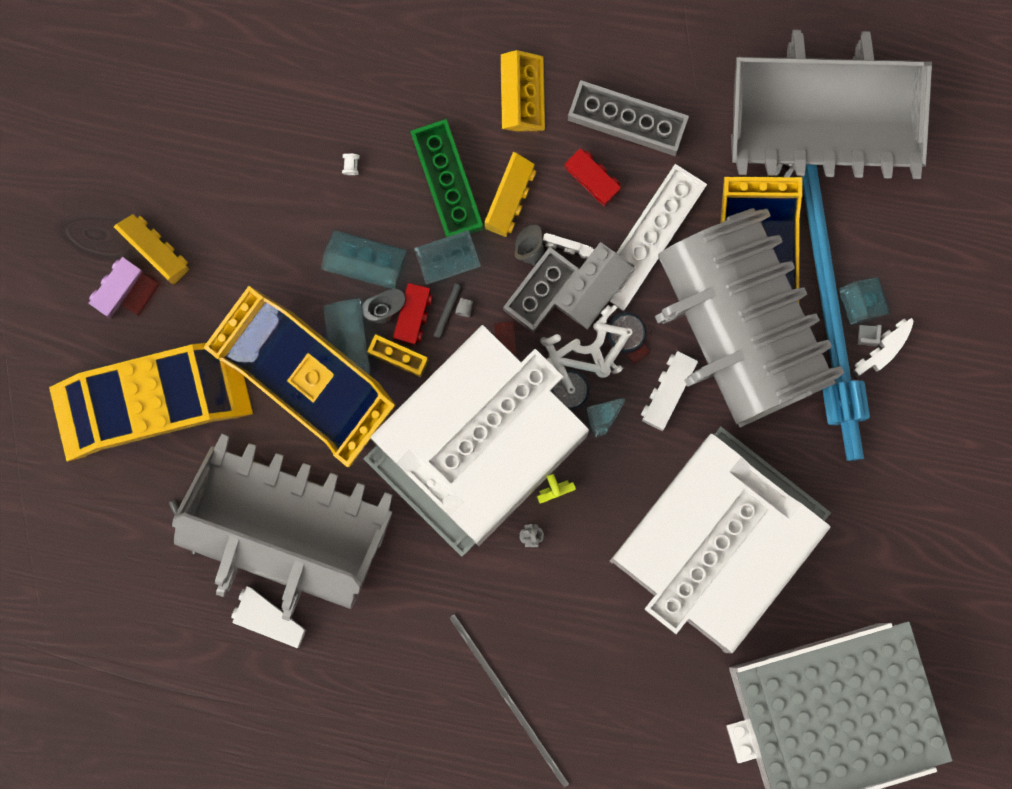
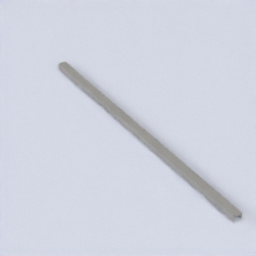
M455 614L452 615L450 620L563 787L568 786L569 783Z

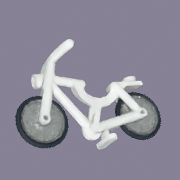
M608 305L600 312L603 316L593 325L594 330L597 331V337L591 345L581 346L580 340L574 339L556 351L553 344L561 340L560 335L556 334L550 338L542 337L540 339V343L546 346L549 357L546 360L563 375V379L551 392L569 410H575L584 405L590 390L584 375L576 370H566L564 366L595 372L600 378L607 377L610 372L612 374L619 373L623 369L622 366H616L613 363L619 352H634L643 345L646 339V327L640 317L633 313L624 312L617 314L609 324H606L607 318L617 309L615 305L612 307ZM607 333L612 348L605 359H603L600 347ZM572 350L581 354L591 353L595 364L562 357Z

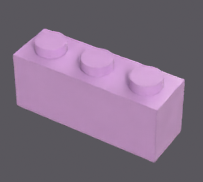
M123 257L115 261L112 266V272L102 279L101 287L98 291L95 290L89 298V304L110 319L144 274L142 270Z

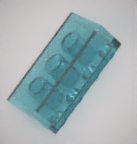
M334 230L325 248L321 269L330 273L344 275L348 278H355L385 288L395 289L407 250Z
M360 298L339 301L323 306L328 342L372 376ZM346 365L334 382L362 377Z

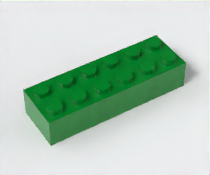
M447 119L410 131L447 241L449 242L484 230Z

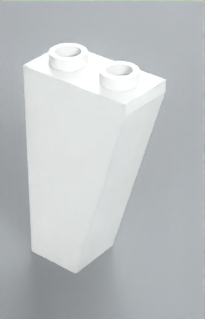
M246 587V590L242 589L239 600H241L238 608L235 607L231 616L234 619L232 623L299 648L306 629L292 618L290 621L282 619L283 611L253 588Z

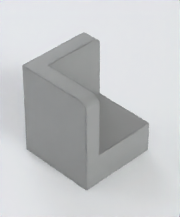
M859 325L857 345L877 347L880 344L882 325Z

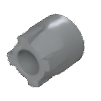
M460 298L455 314L470 317L473 301Z

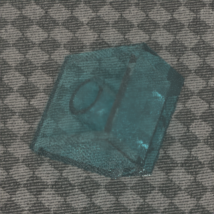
M878 277L856 281L839 288L841 300L844 303L847 318L851 325L890 313Z

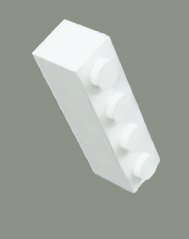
M677 351L676 355L671 354L667 365L670 366L667 372H662L658 380L661 384L658 389L654 388L650 399H652L650 406L646 405L641 413L644 416L643 422L661 431L664 430L686 386L684 380L693 373L698 361Z

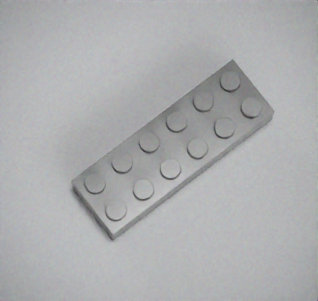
M580 80L568 114V121L676 156L689 116Z

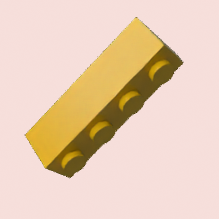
M519 50L501 54L502 129L511 131L545 130L543 56Z
M513 152L485 220L486 230L507 237L508 233H512L515 226L513 222L515 215L519 216L522 209L520 202L522 198L526 199L530 189L527 187L529 180L533 181L536 175V170H534L535 164Z
M132 214L117 223L114 228L173 286L190 270L186 266L188 262L181 255L177 257L173 253L175 249L168 242L163 244L159 240L162 236L154 229L150 231L146 227L148 223L141 216L137 218Z

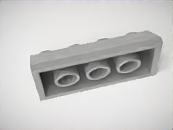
M600 242L554 304L557 309L588 330L633 271V268L617 253Z

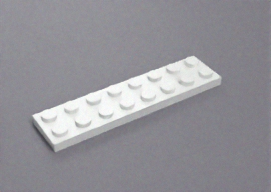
M676 164L617 251V254L633 268V271L609 301L622 311L626 309L659 259L658 254L665 250L707 186L706 183Z

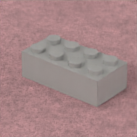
M549 247L505 304L503 311L534 333L554 308V302L579 271V268Z

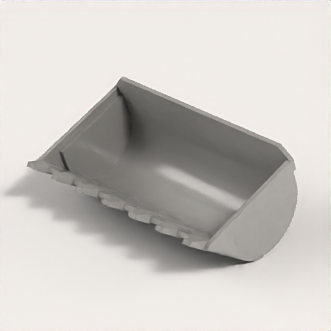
M792 30L791 42H788L787 58L736 57L733 134H731L732 163H736L739 175H747L748 163H765L767 174L771 176H776L777 164H794L796 175L805 176L806 164L823 165L826 177H834L835 165H852L854 176L857 178H863L864 166H881L883 177L892 178L893 166L910 167L913 179H921L922 167H926L932 62L874 60L870 31L861 32V39L856 44L853 59L806 58L804 36L801 30Z
M752 208L729 216L726 221L683 239L658 254L679 302L662 309V313L656 315L655 318L658 324H664L686 316L708 365L701 367L695 373L690 374L684 381L687 387L714 376L733 419L739 427L745 426L836 384L835 379L844 374L841 366L829 369L822 353L830 349L832 345L829 340L817 342L810 329V326L820 321L818 315L804 316L797 301L807 295L805 288L792 290L785 274L795 269L793 262L780 263L773 250L775 246L783 242L780 235L767 237L761 221L771 216L768 209L755 211Z
M222 433L216 446L210 447L173 518L172 527H175L174 545L221 562L215 579V584L218 585L216 591L218 596L224 597L226 592L230 590L238 569L286 585L282 600H284L282 603V610L284 611L282 619L291 620L302 592L352 609L378 547H381L393 512L390 511L392 495L385 492L379 505L376 506L362 501L365 489L364 484L357 483L351 496L335 491L338 475L330 473L324 486L308 481L311 465L306 463L302 464L297 476L281 471L284 455L278 453L275 454L270 466L263 465L254 461L257 446L251 443L248 444L242 457L227 451L229 435Z

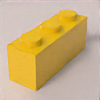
M376 334L367 351L369 355L420 378L429 361L427 357Z

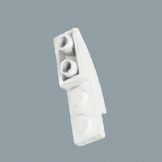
M904 318L895 325L897 327L896 330L893 332L888 330L881 335L882 340L879 345L882 350L878 347L870 353V359L865 361L863 358L854 365L856 369L852 371L854 375L858 377L870 367H873L878 372L887 365L907 340L914 322L911 318L906 321Z

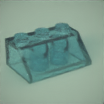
M469 230L414 248L426 285L481 267Z
M624 398L586 408L585 417L590 435H595L596 438L607 435L606 433L612 427L625 403Z

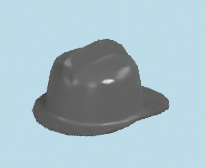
M529 225L517 236L515 258L535 266L544 255L545 249L542 243V229L538 225Z
M399 289L386 290L367 299L363 303L362 314L366 319L376 323H387L404 306L405 295Z

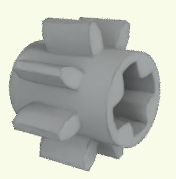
M538 524L524 525L525 529H522L520 532L521 542L525 543V547H539V543L544 538L542 529L538 528Z

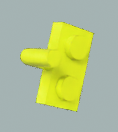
M554 474L546 476L550 487L539 491L540 495L537 496V499L541 504L574 491L576 488L574 483H569L568 480L558 484Z

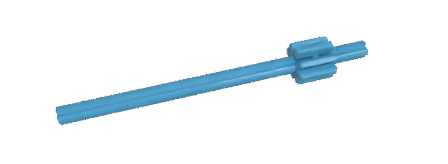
M806 164L805 176H801L826 336L832 345L829 349L831 367L841 366L844 371L843 375L835 379L836 384L822 390L827 422L829 425H841L846 460H862L864 455L858 422L866 421L870 418L864 381H851L817 165Z

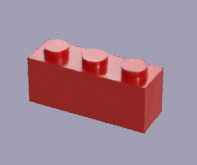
M580 148L564 164V168L605 207L620 192L621 184L615 177L608 176L606 168L600 163L597 165L592 160L594 157L587 150L583 151Z
M411 283L407 284L405 303L400 310L393 336L394 341L416 346L417 342H421L423 331H420L422 323L426 324L428 313L425 311L427 305L430 306L433 299V294H430V288Z

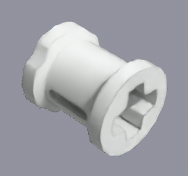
M343 154L344 170H342V174L359 175L357 161L360 155Z

